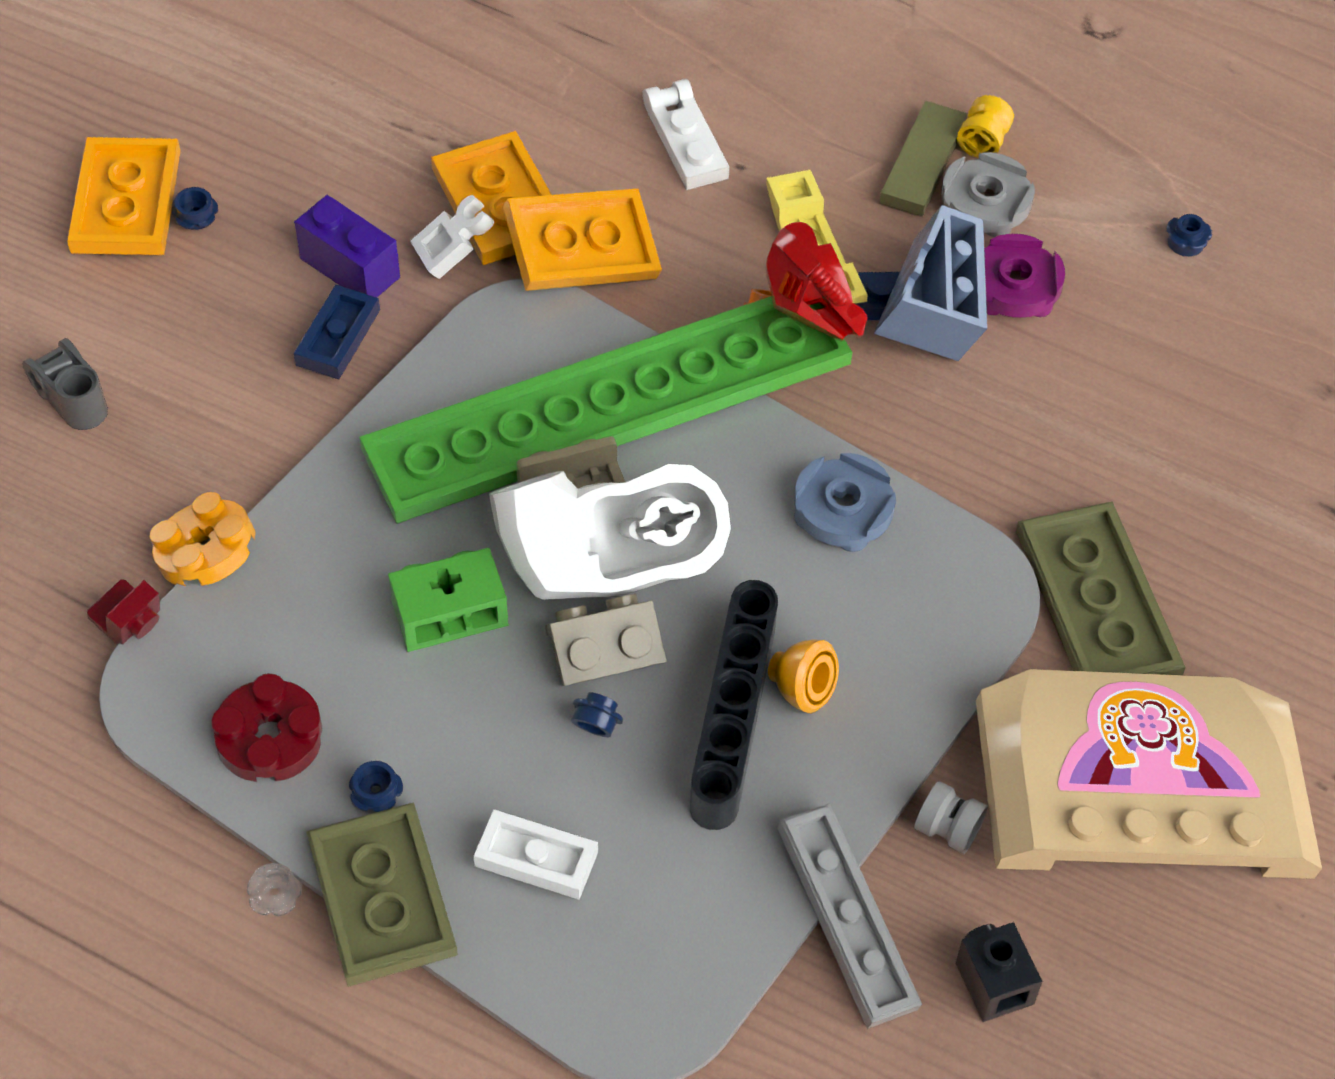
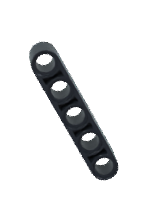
M748 580L740 583L734 588L731 595L693 768L690 814L699 826L709 830H720L728 827L735 821L738 814L776 628L778 595L773 587L760 580ZM747 612H757V613H759V614H761V615L755 616V615H749V614H746V613H747ZM747 655L752 657V659L741 660L736 658V656ZM739 700L742 701L744 704L731 705L726 703L725 701ZM719 745H728L733 747L735 750L730 752H722L714 747H717ZM708 792H719L724 794L726 797L722 799H710L706 797L704 794Z

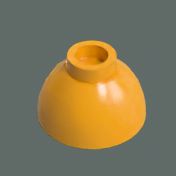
M817 639L804 640L790 646L785 652H776L768 666L769 679L777 683L778 690L784 699L794 708L805 713H814L828 702L834 692L839 672L838 658L833 646L828 641Z

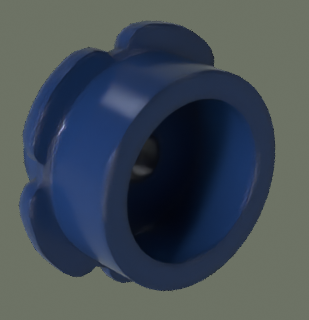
M190 187L180 191L175 197L172 207V215L177 217L176 223L182 228L200 230L211 225L215 221L214 214L218 212L217 202L207 190L200 187Z
M1184 214L1180 218H1172L1166 227V231L1169 233L1168 245L1170 249L1181 256L1191 257L1200 254L1207 246V240H1210L1212 237V230L1209 224L1194 214Z
M589 692L586 699L577 698L573 701L576 710L571 722L589 733L609 738L613 733L616 723L622 724L623 722L622 716L615 712L618 704L604 695Z
M366 762L356 769L350 779L349 789L352 791L350 799L353 805L361 811L371 809L376 813L391 809L396 804V797H399L403 792L401 777L395 774L393 768L385 762ZM379 786L381 789L379 792L374 793L371 791V788Z

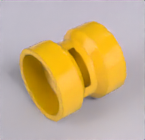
M993 95L977 97L968 111L967 119L962 123L958 131L957 140L959 146L966 153L976 158L979 157V153H998L1003 144L1004 135L1009 131L1014 120V113L1010 105L1003 99Z

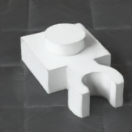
M473 195L462 200L455 216L452 217L443 211L410 241L427 270L438 279L444 276L474 249L468 241L473 235L486 233L494 224V220L483 211L474 217L484 205Z

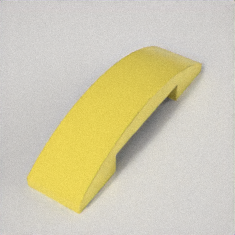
M811 170L767 178V190L779 231L786 225L794 222H803L811 226L818 246L827 243L832 244L846 276L853 303L867 302V293L853 262L846 264L823 214L824 198Z

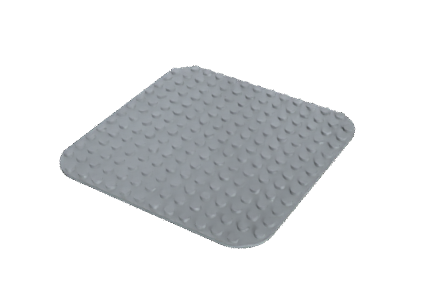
M514 279L482 288L454 307L247 514L255 528V540L252 537L247 544L250 554L235 572L213 584L201 586L198 579L183 580L186 586L176 584L160 600V611L157 613L160 618L152 630L140 639L133 635L123 645L119 643L105 666L101 679L99 697L101 714L110 739L128 761L322 898L324 897L306 831L375 813L371 809L361 811L353 805L350 799L352 791L349 789V782L360 765L369 761L387 763L393 768L395 774L401 777L403 783V792L399 797H396L394 807L413 802L415 804L457 945L458 956L421 967L563 1067L584 1079H684L706 1066L723 1050L819 923L777 829L780 820L830 803L860 868L976 715V699L980 690L1000 682L1030 642L1039 616L1040 591L1037 578L1028 559L1021 549L1003 532L767 395L747 400L617 446V462L625 482L667 464L692 465L717 483L728 502L731 530L723 555L705 573L684 579L669 580L619 596L546 600L537 598L511 565L496 531L489 493L516 484L518 481L396 524L361 450L360 436L659 335L654 330L578 287L525 291L523 280ZM841 453L862 455L881 465L890 477V486L896 495L893 519L887 530L877 539L868 542L863 550L849 552L841 548V546H833L821 542L811 536L805 529L798 526L795 521L794 494L797 479L802 470L818 458L825 456L824 462L831 459H840ZM846 493L842 498L832 497L839 505H854V496ZM490 547L507 597L509 626L407 652L392 604L388 573L399 571L411 564H426L450 558L461 551H477ZM748 580H760L773 587L778 595L776 628L769 662L776 652H785L790 646L798 642L811 639L825 640L833 646L839 664L838 679L834 692L828 702L814 713H805L794 708L784 699L778 690L777 683L769 679L767 669L738 814L735 821L728 827L720 830H709L699 826L690 814L693 768L731 595L734 588L740 583ZM635 593L638 603L653 601L667 662L571 685H561L550 635L547 636L545 625L557 622L555 612L586 605L588 615L608 610L606 600ZM747 612V613H746V614L755 615V616L761 615V614H759V613H757V612ZM747 655L736 656V658L741 660L752 659V657ZM271 673L280 676L283 681L297 684L314 698L319 707L322 724L321 746L314 761L305 770L292 778L276 782L274 777H256L257 782L244 780L229 771L221 761L215 745L211 720L221 703L233 691L245 684L254 682L257 677L263 674ZM589 692H594L614 700L618 704L615 712L622 716V724L616 723L613 733L609 738L582 730L571 722L576 710L575 705H573L575 699H586ZM739 700L725 701L726 703L731 705L744 704L742 701ZM266 722L261 724L255 736L260 738L264 734H269L273 738L279 734L277 729L278 723ZM719 745L717 747H714L722 752H730L735 750L733 747L728 745ZM374 786L371 788V791L377 793L381 788ZM708 792L704 794L706 797L710 799H722L726 797L724 794L719 792ZM493 810L598 842V854L580 900L475 867L474 854Z

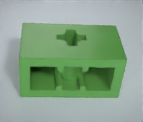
M490 547L477 551H461L450 558L426 564H411L399 571L388 573L392 604L407 652L509 626L507 597Z

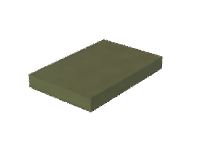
M414 802L306 831L347 987L458 956L457 945Z

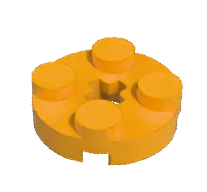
M207 492L199 495L191 505L181 509L168 520L157 523L151 529L149 537L153 543V559L168 582L174 585L186 586L183 580L198 579L201 586L226 578L246 561L250 554L247 544L251 537L255 540L256 532L241 505L231 500H222L216 492ZM210 539L206 544H200L202 541Z

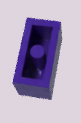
M328 194L294 221L300 259L338 285L378 297L400 278L396 240Z

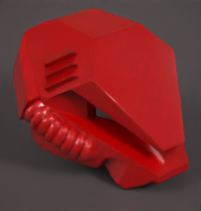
M794 222L783 227L771 244L765 265L774 308L793 320L840 341H843L847 335H854L856 338L862 337L868 317L862 308L853 303L846 276L832 244L827 243L818 246L813 229L806 223ZM819 303L824 308L813 310L809 305Z

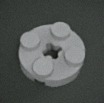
M985 152L979 153L978 159L965 162V157H962L949 166L944 175L941 197L943 206L983 219L984 233L991 237H997L1003 234H1010L1013 227L1020 225L1028 217L1032 208L1035 188L1033 182L1030 184L1026 178L1027 170L1018 161L1002 154ZM987 188L995 191L994 196H985L979 192L984 193Z

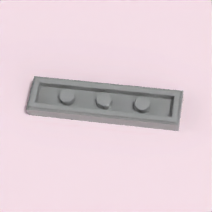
M830 803L780 820L777 829L867 1029L917 1011L922 1002Z

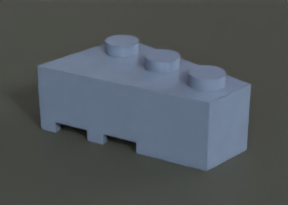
M941 205L915 237L874 334L959 361L987 330L983 219Z

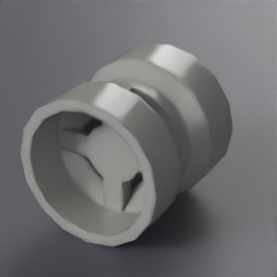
M938 781L928 794L914 828L929 837L939 835L945 838L950 848L965 854L982 826L988 811V805L974 798L964 800L956 796L954 788Z

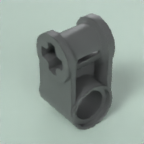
M68 338L60 340L58 348L34 361L28 358L23 361L24 371L34 389L43 399H47L69 426L74 429L88 430L97 427L105 420L108 415V407L99 377Z

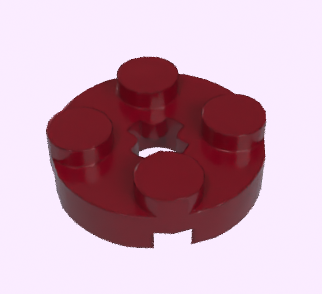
M263 674L257 677L254 682L245 684L233 691L221 703L211 720L215 745L221 761L229 771L244 780L257 782L256 777H274L276 782L292 778L305 770L314 761L321 746L322 724L316 701L305 689L292 682L283 681L276 674ZM266 722L278 723L277 729L279 734L273 738L269 734H264L258 738L255 735L258 733V727Z

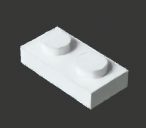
M493 810L474 854V865L493 873L580 900L598 854V842Z

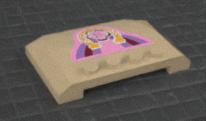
M1041 669L1026 670L980 690L976 699L996 869L1050 870L1054 862L1059 860L1260 867L1262 877L1315 879L1322 870L1289 702L1236 678Z

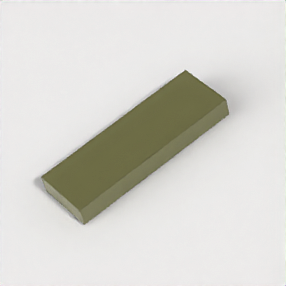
M924 102L881 191L880 204L923 217L958 142V131L962 123L967 119L968 113L932 102Z

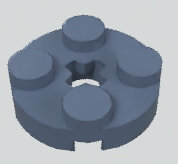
M841 453L840 459H831L824 462L825 456L812 461L802 470L795 486L794 517L797 525L805 529L817 540L826 544L841 546V548L849 552L863 550L868 542L877 539L887 530L893 519L896 495L890 486L889 475L875 461L853 453ZM846 493L854 496V505H839L832 497L842 498Z

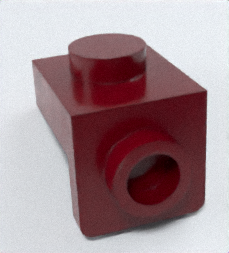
M121 579L87 610V617L117 645L121 643L123 645L133 635L137 639L144 637L156 625L160 618L157 614L160 611L159 593L145 580L134 588L126 580Z

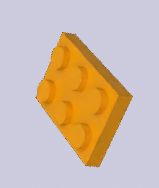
M513 131L431 157L432 170L455 214L462 200L473 195L484 205L474 217L483 211L494 220L493 226L486 233L473 235L469 239L482 265L516 255L503 210L507 198L552 195L518 133Z
M86 137L67 239L71 254H165L181 152L178 139Z
M638 188L507 198L503 206L525 291L657 279L662 271Z

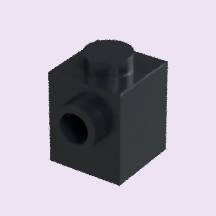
M1014 922L997 928L994 924L982 925L970 931L962 939L956 959V966L983 1022L1035 1004L1043 981Z

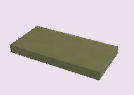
M1113 501L1018 521L1016 533L1025 555L1034 570L1039 589L1073 671L1183 676L1186 667Z

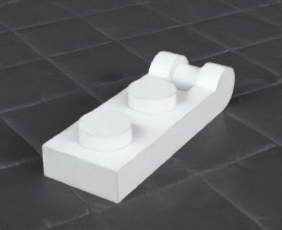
M687 79L675 81L672 83V87L662 90L657 86L644 89L643 100L647 113L685 189L689 190L729 179V165L693 97L689 81ZM677 105L678 109L667 111L666 107Z

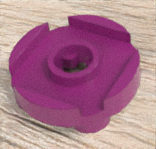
M1003 234L990 239L989 246L984 248L987 314H1001L1016 318L1045 317L1049 315L1054 303L1061 295L1065 280V266L1056 251H1054L1052 256L1049 251L1042 248L1043 241L1024 234ZM1011 271H1020L1021 277L1027 279L1010 278Z

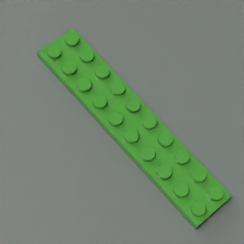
M772 296L360 436V446L396 524L517 482V461L527 458L534 453L541 451L550 452L577 445L584 440H598L610 436L614 437L617 446L850 365L852 350L845 339L843 341L835 339L774 308ZM819 303L809 305L813 310L824 308Z

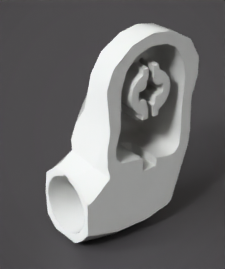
M667 464L624 483H597L585 485L578 489L566 477L564 471H556L489 493L496 531L513 569L533 595L543 600L619 596L669 580L684 579L705 573L723 555L731 530L728 502L715 481L692 465Z

